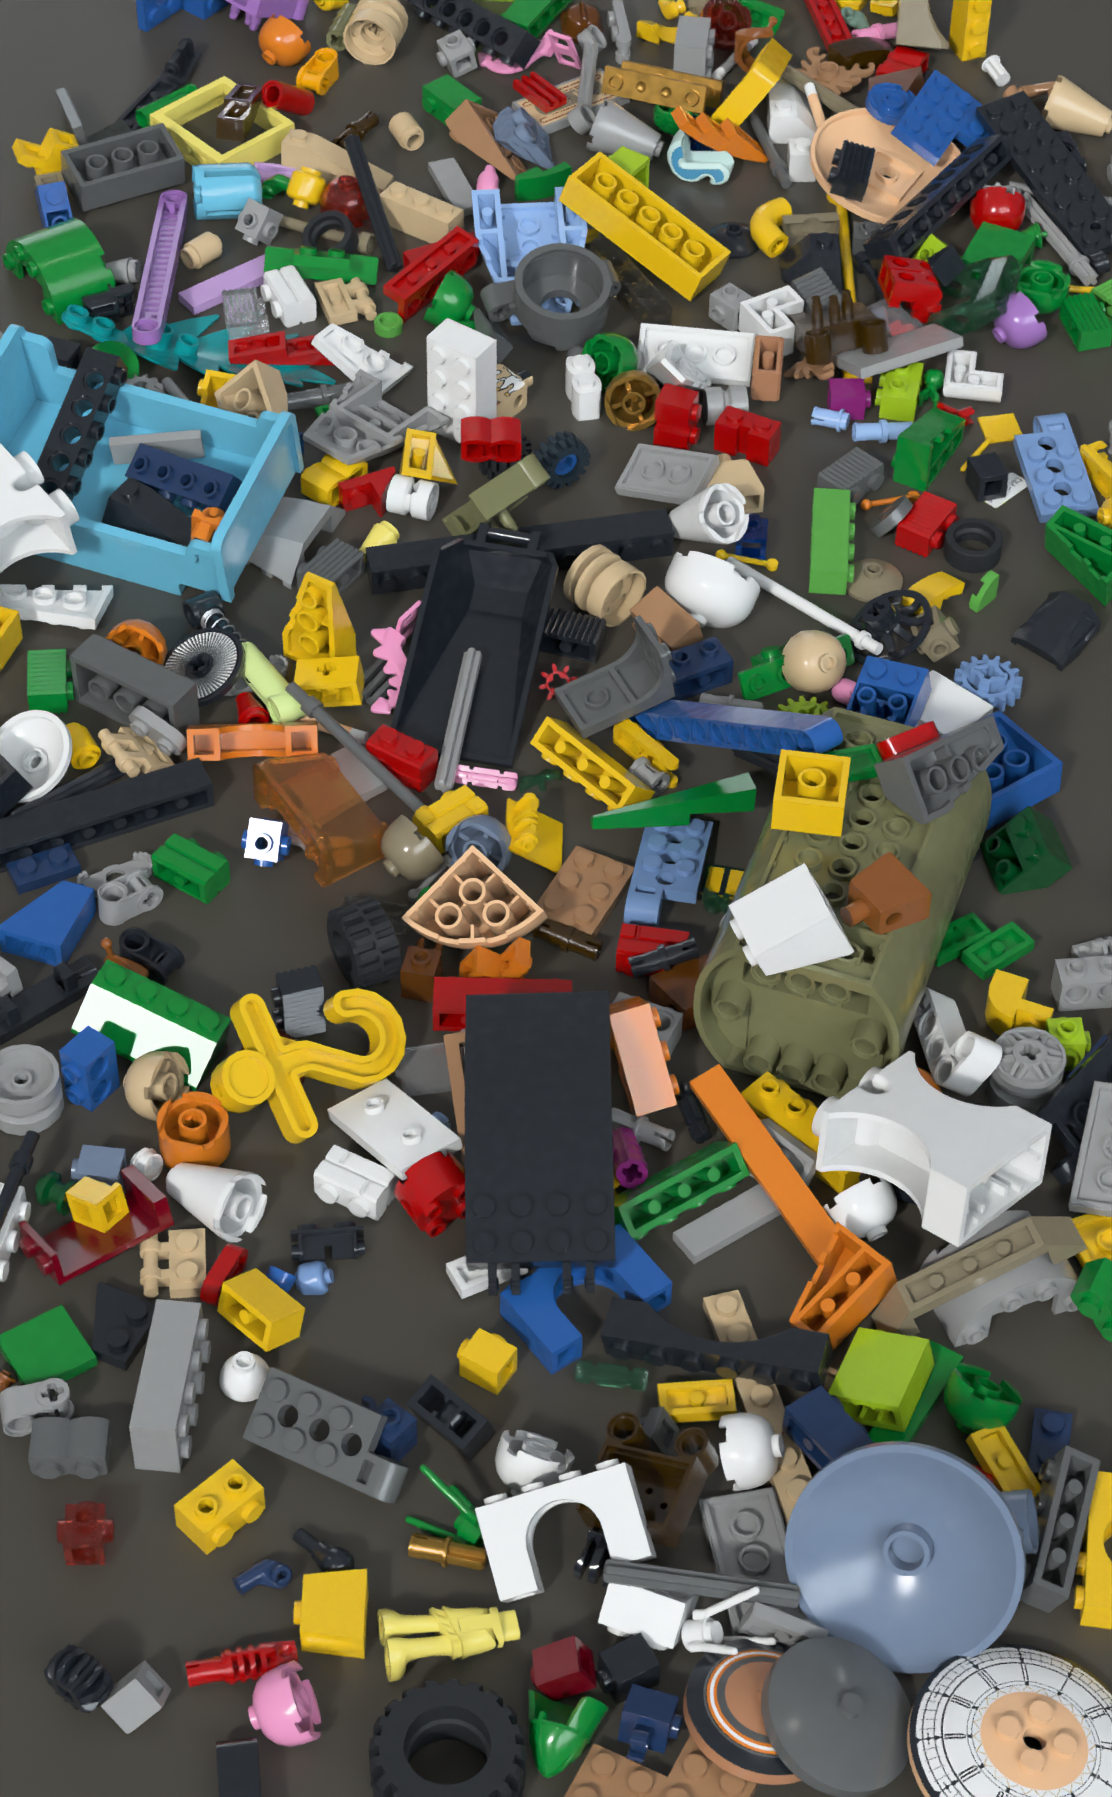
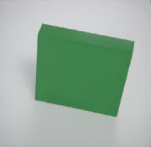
M59 1305L0 1334V1352L22 1386L45 1381L50 1378H59L67 1381L98 1365L94 1352L63 1305Z

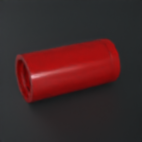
M276 80L267 81L261 89V100L267 107L299 116H307L314 108V95L307 89Z

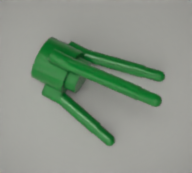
M422 1464L420 1466L421 1472L461 1512L453 1525L457 1530V1535L410 1515L406 1516L405 1521L440 1538L446 1539L450 1536L453 1537V1542L482 1547L484 1541L475 1511L476 1507L456 1485H451L449 1488L427 1465Z

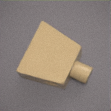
M719 454L720 463L707 488L713 484L729 483L736 487L744 496L746 504H743L745 514L763 512L765 489L750 462L746 459L732 460L728 454Z

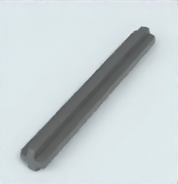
M613 1559L606 1560L603 1569V1581L610 1584L718 1599H727L753 1587H758L760 1593L743 1602L754 1603L757 1601L764 1605L795 1609L800 1601V1587L794 1584Z

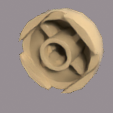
M819 630L800 631L790 638L782 654L785 655L782 672L787 682L796 690L808 693L824 692L833 688L843 677L847 664L845 650L840 641L831 634Z
M149 1051L136 1058L127 1070L123 1080L125 1097L130 1108L143 1118L157 1121L158 1112L165 1102L170 1099L173 1102L182 1098L183 1093L189 1092L190 1086H184V1074L189 1075V1068L185 1059L179 1053L169 1051Z

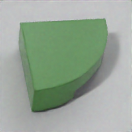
M992 570L988 571L980 580L984 584L978 595L972 594L969 608L977 613L996 598L999 574Z

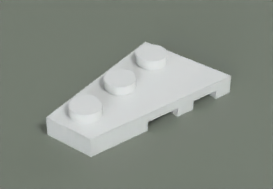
M333 323L314 336L311 342L317 350L352 381L355 380V374L359 369L382 381V395L408 376L413 369V366L406 362L401 365L389 358L390 354L381 349L377 352L364 345L363 339Z

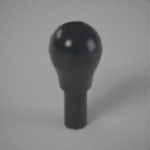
M299 1528L294 1533L293 1540L311 1554V1558L317 1563L321 1573L355 1570L354 1557L348 1550L331 1545L325 1541L320 1542L304 1528Z

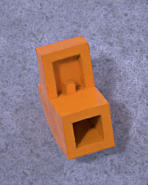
M518 937L502 954L477 945L460 962L459 977L524 978L532 965V957L530 956L531 941Z

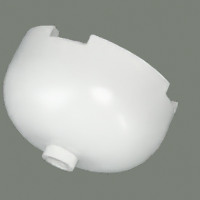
M689 551L688 556H682L679 552L675 553L665 577L666 594L699 623L700 627L729 628L743 622L749 616L760 593V586L752 577H747L746 580L734 570V565L717 557L696 551Z

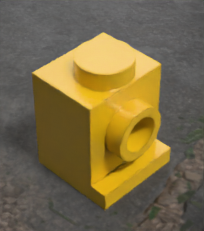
M84 1176L65 1192L73 1220L103 1233H106L129 1213L122 1186L117 1182L109 1186L104 1182Z

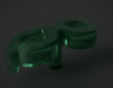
M705 887L702 893L703 906L709 913L717 914L723 912L725 915L729 908L728 905H730V895L724 893L722 898L716 893L708 891V888Z

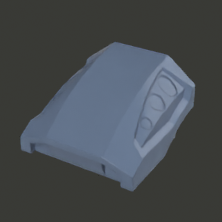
M508 106L500 111L493 124L495 140L507 150L546 169L554 167L549 145V135L537 121L530 117L523 107L514 111Z

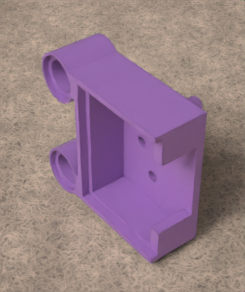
M310 0L225 1L232 4L229 15L231 19L236 20L240 11L243 10L246 12L245 24L250 26V30L257 31L262 18H269L272 14H275V18L282 15L288 19L304 20Z

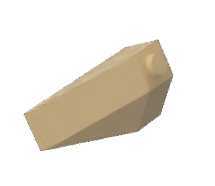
M291 129L281 142L282 166L300 170L301 166L321 172V177L325 181L359 189L347 150L317 134L301 129ZM369 163L378 193L381 194L392 183L393 175Z
M256 359L214 393L219 409L258 419L262 411H271L279 414L282 411L288 412L287 392L280 371Z

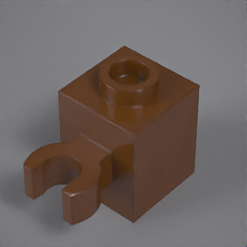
M420 938L417 941V947L408 945L400 969L402 998L433 1003L434 977H442V944L436 943L434 949L425 948V938Z

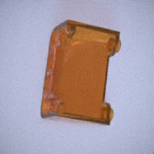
M324 752L267 758L253 765L255 801L261 809L268 807L271 811L276 808L305 845L306 858L308 860L313 859L317 863L319 871L314 873V878L322 888L384 858L381 851V839L389 826L385 822L379 821L342 774L338 762L332 755L328 756Z

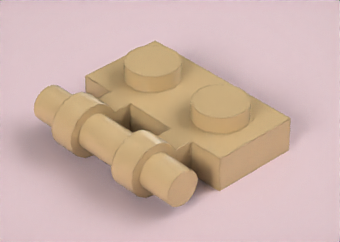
M355 277L351 279L350 284H344L342 278L314 283L315 294L329 325L331 323L344 325L358 321V313L364 315L369 321L374 320L377 316L375 312L376 305L373 299L368 297L369 290L360 278Z
M120 727L117 734H112L107 728L102 729L98 733V737L102 741V748L107 754L113 755L116 766L121 772L127 773L130 778L138 776L140 771L146 774L175 765L168 755L158 749L155 744L156 742L147 736L141 737L137 735L130 727Z
M205 1228L169 1230V1242H159L158 1234L140 1243V1257L143 1259V1268L140 1270V1283L144 1286V1295L146 1297H156L159 1293L158 1287H169L170 1299L200 1297L201 1287L207 1276ZM158 1260H169V1269H160L158 1267Z

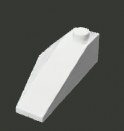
M780 77L766 95L768 136L772 144H788V139H798L800 137L813 139L817 127L807 99L802 91Z
M672 341L645 367V370L648 372L647 374L652 376L657 384L662 387L665 383L691 390H703L704 387H710L712 383Z

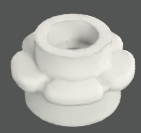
M145 1147L133 1155L130 1165L133 1164L150 1181H154L162 1171L163 1159L154 1149Z

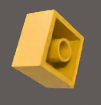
M781 749L773 799L771 829L841 837L851 757Z

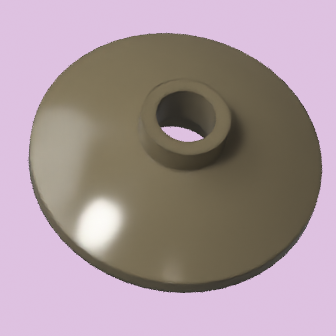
M868 558L851 563L854 564L853 583H847L846 592L851 597L862 602H869L884 593L902 589V574L889 562Z

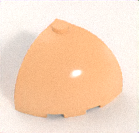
M472 845L401 919L417 933L439 944L460 949H474L479 945L487 949L505 945L515 941L518 937L527 935L548 917L542 908Z

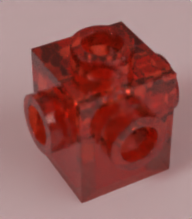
M82 1501L78 1504H66L65 1519H58L57 1542L63 1543L66 1565L106 1564L107 1543L114 1542L115 1527L114 1519H107L105 1503Z

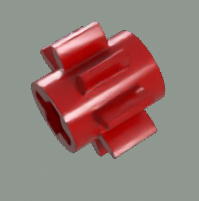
M553 663L552 673L541 672V675L547 680L545 684L539 686V689H548L547 700H550L555 695L554 689L556 688L549 686V682L553 681L554 674H559L562 679L566 678L567 683L577 679L574 676L569 678L566 674L569 670L568 665L564 667L563 671H557V666Z

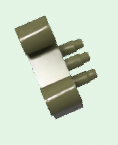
M531 453L469 494L470 501L443 518L442 522L452 536L477 533L481 522L490 523L491 527L500 528L495 521L499 519L505 529L518 531L516 522L509 511L528 498L527 494L543 485L551 477L536 455Z

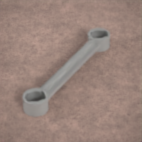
M594 25L588 26L577 36L578 43L583 49L577 106L568 112L567 115L572 128L581 135L591 130L596 118L591 107L598 52L607 46L604 34Z

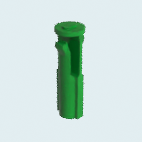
M189 83L137 109L136 120L142 128L149 127V114L198 90L197 86Z

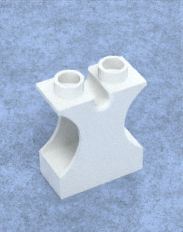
M1 443L0 573L16 561L31 555L49 552L69 555L77 553L70 526L79 521V515L70 499L60 489L48 495L39 486L44 483V477L32 457L25 451L13 457Z
M909 1050L883 1069L878 1066L869 1069L862 1077L858 1087L840 1099L831 1096L820 1105L812 1122V1132L819 1137L815 1169L820 1172H860L893 1183L905 1191L918 1206L922 1217V1228L959 1247L1042 1183L1052 1124L1018 1106L988 1107L956 1100L939 1092L921 1076L915 1063V1053Z

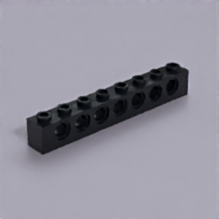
M1003 133L976 139L862 244L873 269L881 268L884 255L907 258L930 234L935 232L1012 159Z

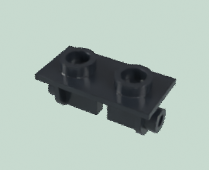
M183 38L179 41L178 49H176L170 61L165 64V69L159 77L160 79L179 85L186 83L202 56L201 53L194 52V44L190 38Z
M337 1222L334 1224V1228H320L318 1224H302L298 1226V1230H290L291 1242H298V1245H291L292 1260L299 1259L300 1263L315 1260L325 1261L324 1247H332V1260L358 1259V1255H365L364 1240L357 1241V1238L364 1237V1226H356V1222Z

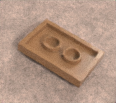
M576 845L537 902V905L544 910L548 917L547 920L564 927L571 925L577 928V932L595 938L630 886L634 867Z

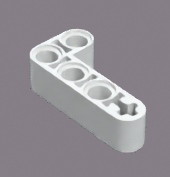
M927 987L925 988L913 1021L933 1080L937 1085L965 1097L970 1096L999 1065L1002 1058V1047L1000 1044L976 1033L966 1032L954 999Z

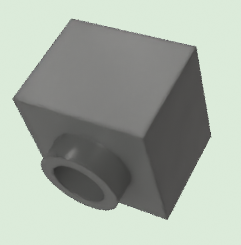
M871 221L854 222L852 257L860 251H865L862 244L882 227V223Z

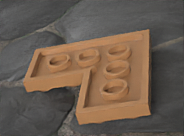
M690 1735L668 1777L594 1743L564 1797H753L760 1783L741 1779L717 1766L699 1749Z

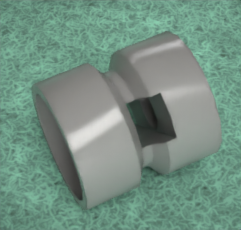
M745 385L728 386L726 391H723L721 387L703 388V416L706 426L715 425L716 420L727 405L749 412L748 393Z

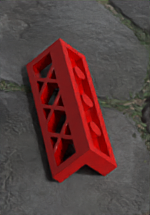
M456 226L383 285V294L398 303L397 314L402 317L403 324L433 300L450 269L462 276L477 264L479 239Z

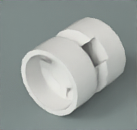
M395 474L387 493V511L404 516L410 512L413 518L430 521L437 508L439 485L438 483L421 479L415 483L412 477Z

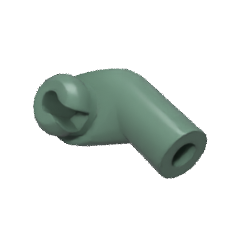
M844 7L840 11L847 26L857 30L870 27L864 13L853 10L851 7Z

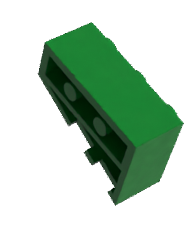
M933 407L898 435L896 453L891 462V467L894 468L893 481L922 492L927 491L963 442L966 419Z
M1062 505L1045 524V549L1106 607L1112 600V529Z

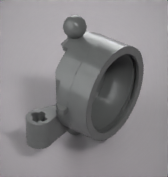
M553 243L538 247L529 252L519 262L514 280L489 284L481 290L480 297L491 321L500 322L515 314L533 340L545 345L554 346L556 351H568L566 357L582 355L587 340L592 339L594 335L603 329L608 316L610 297H613L621 290V283L610 260H601L596 254L581 246L568 243ZM564 297L575 302L579 311L557 313L546 310L541 306L550 298Z

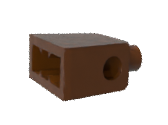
M707 953L700 955V959L680 963L671 967L669 971L663 970L649 977V1000L654 1004L669 1007L683 1013L682 1031H688L696 1027L693 1008L694 992L697 980L708 957Z

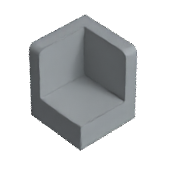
M144 1660L114 1684L109 1697L101 1704V1707L125 1733L130 1734L163 1708L171 1688Z

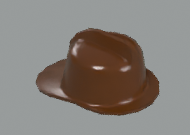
M584 1L572 5L560 16L562 33L572 37L574 44L579 45L578 34L590 25L596 26L603 33L602 19L598 10L593 5L584 3Z

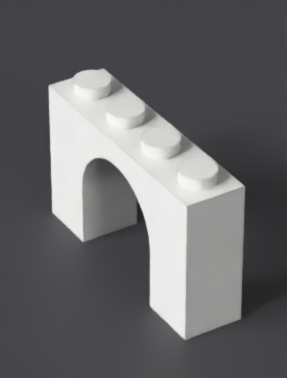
M618 1459L607 1460L595 1465L597 1469L595 1472L582 1475L581 1470L565 1473L558 1477L560 1483L545 1487L544 1482L533 1483L522 1487L521 1495L507 1498L506 1493L494 1495L484 1499L485 1506L475 1508L501 1602L510 1603L545 1592L533 1551V1534L540 1518L548 1510L559 1504L568 1502L581 1503L588 1506L596 1514L602 1525L611 1559L641 1563L657 1558L651 1535L646 1528L648 1524L630 1465L625 1462L619 1464Z

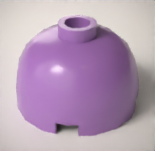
M1013 291L1005 296L994 309L993 325L995 328L992 329L996 340L1001 344L1005 343L1017 350L1027 349L1044 340L1047 336L1044 321L1038 324L1035 315L1039 312L1034 304L1020 291L1017 293Z

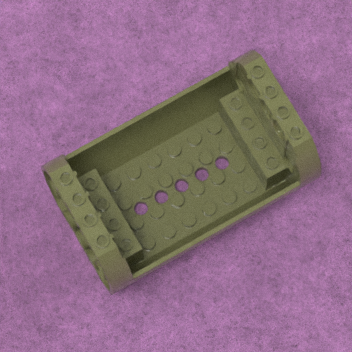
M834 707L822 714V716L832 717L838 723L843 735L842 743L827 752L873 743L876 745L888 738L915 728ZM986 770L979 773L970 783L971 787L966 793L960 794L954 801L955 806L949 813L922 825L885 797L878 777L848 782L841 837L771 829L772 806L731 903L805 863L824 895L836 893L840 896L837 899H827L854 952L848 956L766 976L758 964L752 967L745 956L742 947L746 946L747 943L745 938L739 940L729 923V921L734 919L730 908H728L697 980L693 1002L694 1018L700 1037L722 1067L756 1077H761L768 1071L777 1079L784 1080L789 1086L827 1097L835 1096L840 1099L858 1087L862 1077L869 1069L875 1066L883 1069L901 1057L908 1033L960 893L988 824L992 792ZM889 851L932 893L929 918L882 935L876 934L864 921L853 927H848L840 915V909L848 905L849 883L852 878ZM838 868H845L849 870L850 873L839 874L835 872V870H837Z

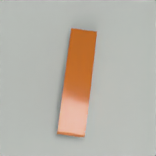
M677 106L671 112L679 129L698 142L717 151H727L731 156L762 163L768 161L761 145L728 117L719 125L704 112L696 119L680 106Z

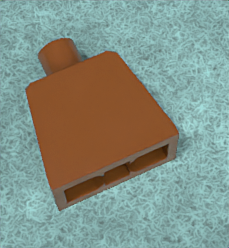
M889 851L852 878L849 883L848 905L840 909V915L848 927H853L864 921L876 934L882 935L929 918L932 893Z

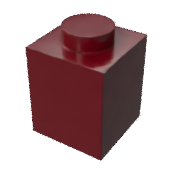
M575 1635L532 1650L534 1666L530 1669L532 1682L537 1690H541L551 1700L559 1701L597 1688L593 1651Z

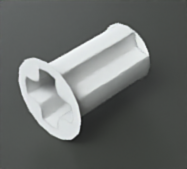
M998 55L990 56L983 62L982 70L988 72L997 86H1004L1009 82L1010 75L1000 63Z

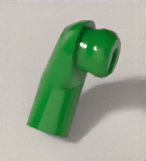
M276 174L264 180L262 183V197L272 199L274 195L281 191H287L290 178L282 174Z

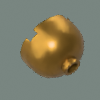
M624 371L615 376L607 386L604 397L606 414L616 426L628 427V431L644 430L656 422V419H654L655 400L661 388L652 376L643 371Z

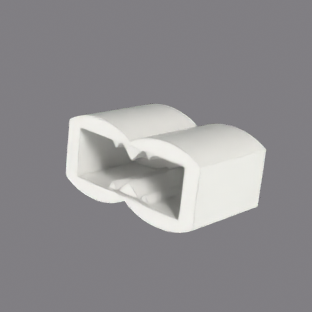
M588 354L567 357L565 392L571 401L573 416L578 421L599 419L601 415L602 385L599 377L595 374L594 360Z

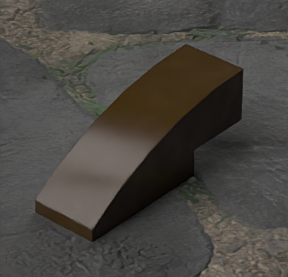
M855 37L829 45L827 61L835 62L838 66H844L847 71L851 70L856 63L859 64L860 69H868V64L871 62L874 63L875 70H877L879 64H883L887 60L890 51H894L896 47L889 41L880 38Z
M237 83L224 98V109L217 116V139L244 141L256 118L261 103V89L263 86Z

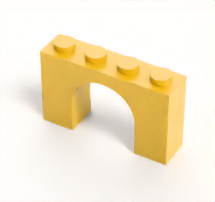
M1098 1471L1082 1539L1083 1552H1079L1075 1575H1082V1584L1075 1586L1073 1608L1080 1610L1081 1626L1112 1629V1561L1104 1548V1543L1112 1536V1473Z

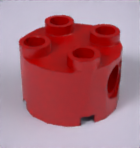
M441 1151L434 1152L420 1159L404 1173L408 1178L405 1183L402 1184L400 1180L397 1182L394 1190L395 1197L420 1231L426 1232L429 1237L432 1238L440 1235L446 1229L447 1223L458 1217L465 1219V1169L452 1152L447 1151V1156H444Z

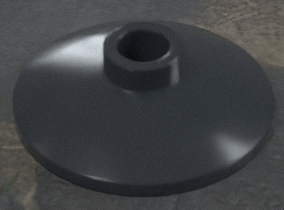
M720 223L712 227L707 233L731 251L729 259L746 258L759 250V247L751 237L750 226L744 223Z

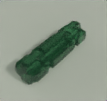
M579 1360L575 1366L574 1378L576 1382L590 1384V1380H593L595 1385L625 1388L626 1385H630L632 1390L644 1391L647 1387L649 1374L648 1370L633 1367V1371L627 1370L628 1366L599 1362L597 1366H593L591 1361Z

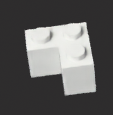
M787 285L740 302L738 330L740 332L756 333V337L758 335L784 338L783 356L791 354L794 347L795 325L789 320V315L802 313L804 300Z

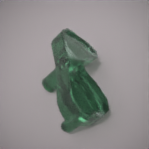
M544 769L539 774L523 776L518 780L519 791L524 793L523 790L537 784L540 791H545L544 782L555 779L561 781V772L555 769Z

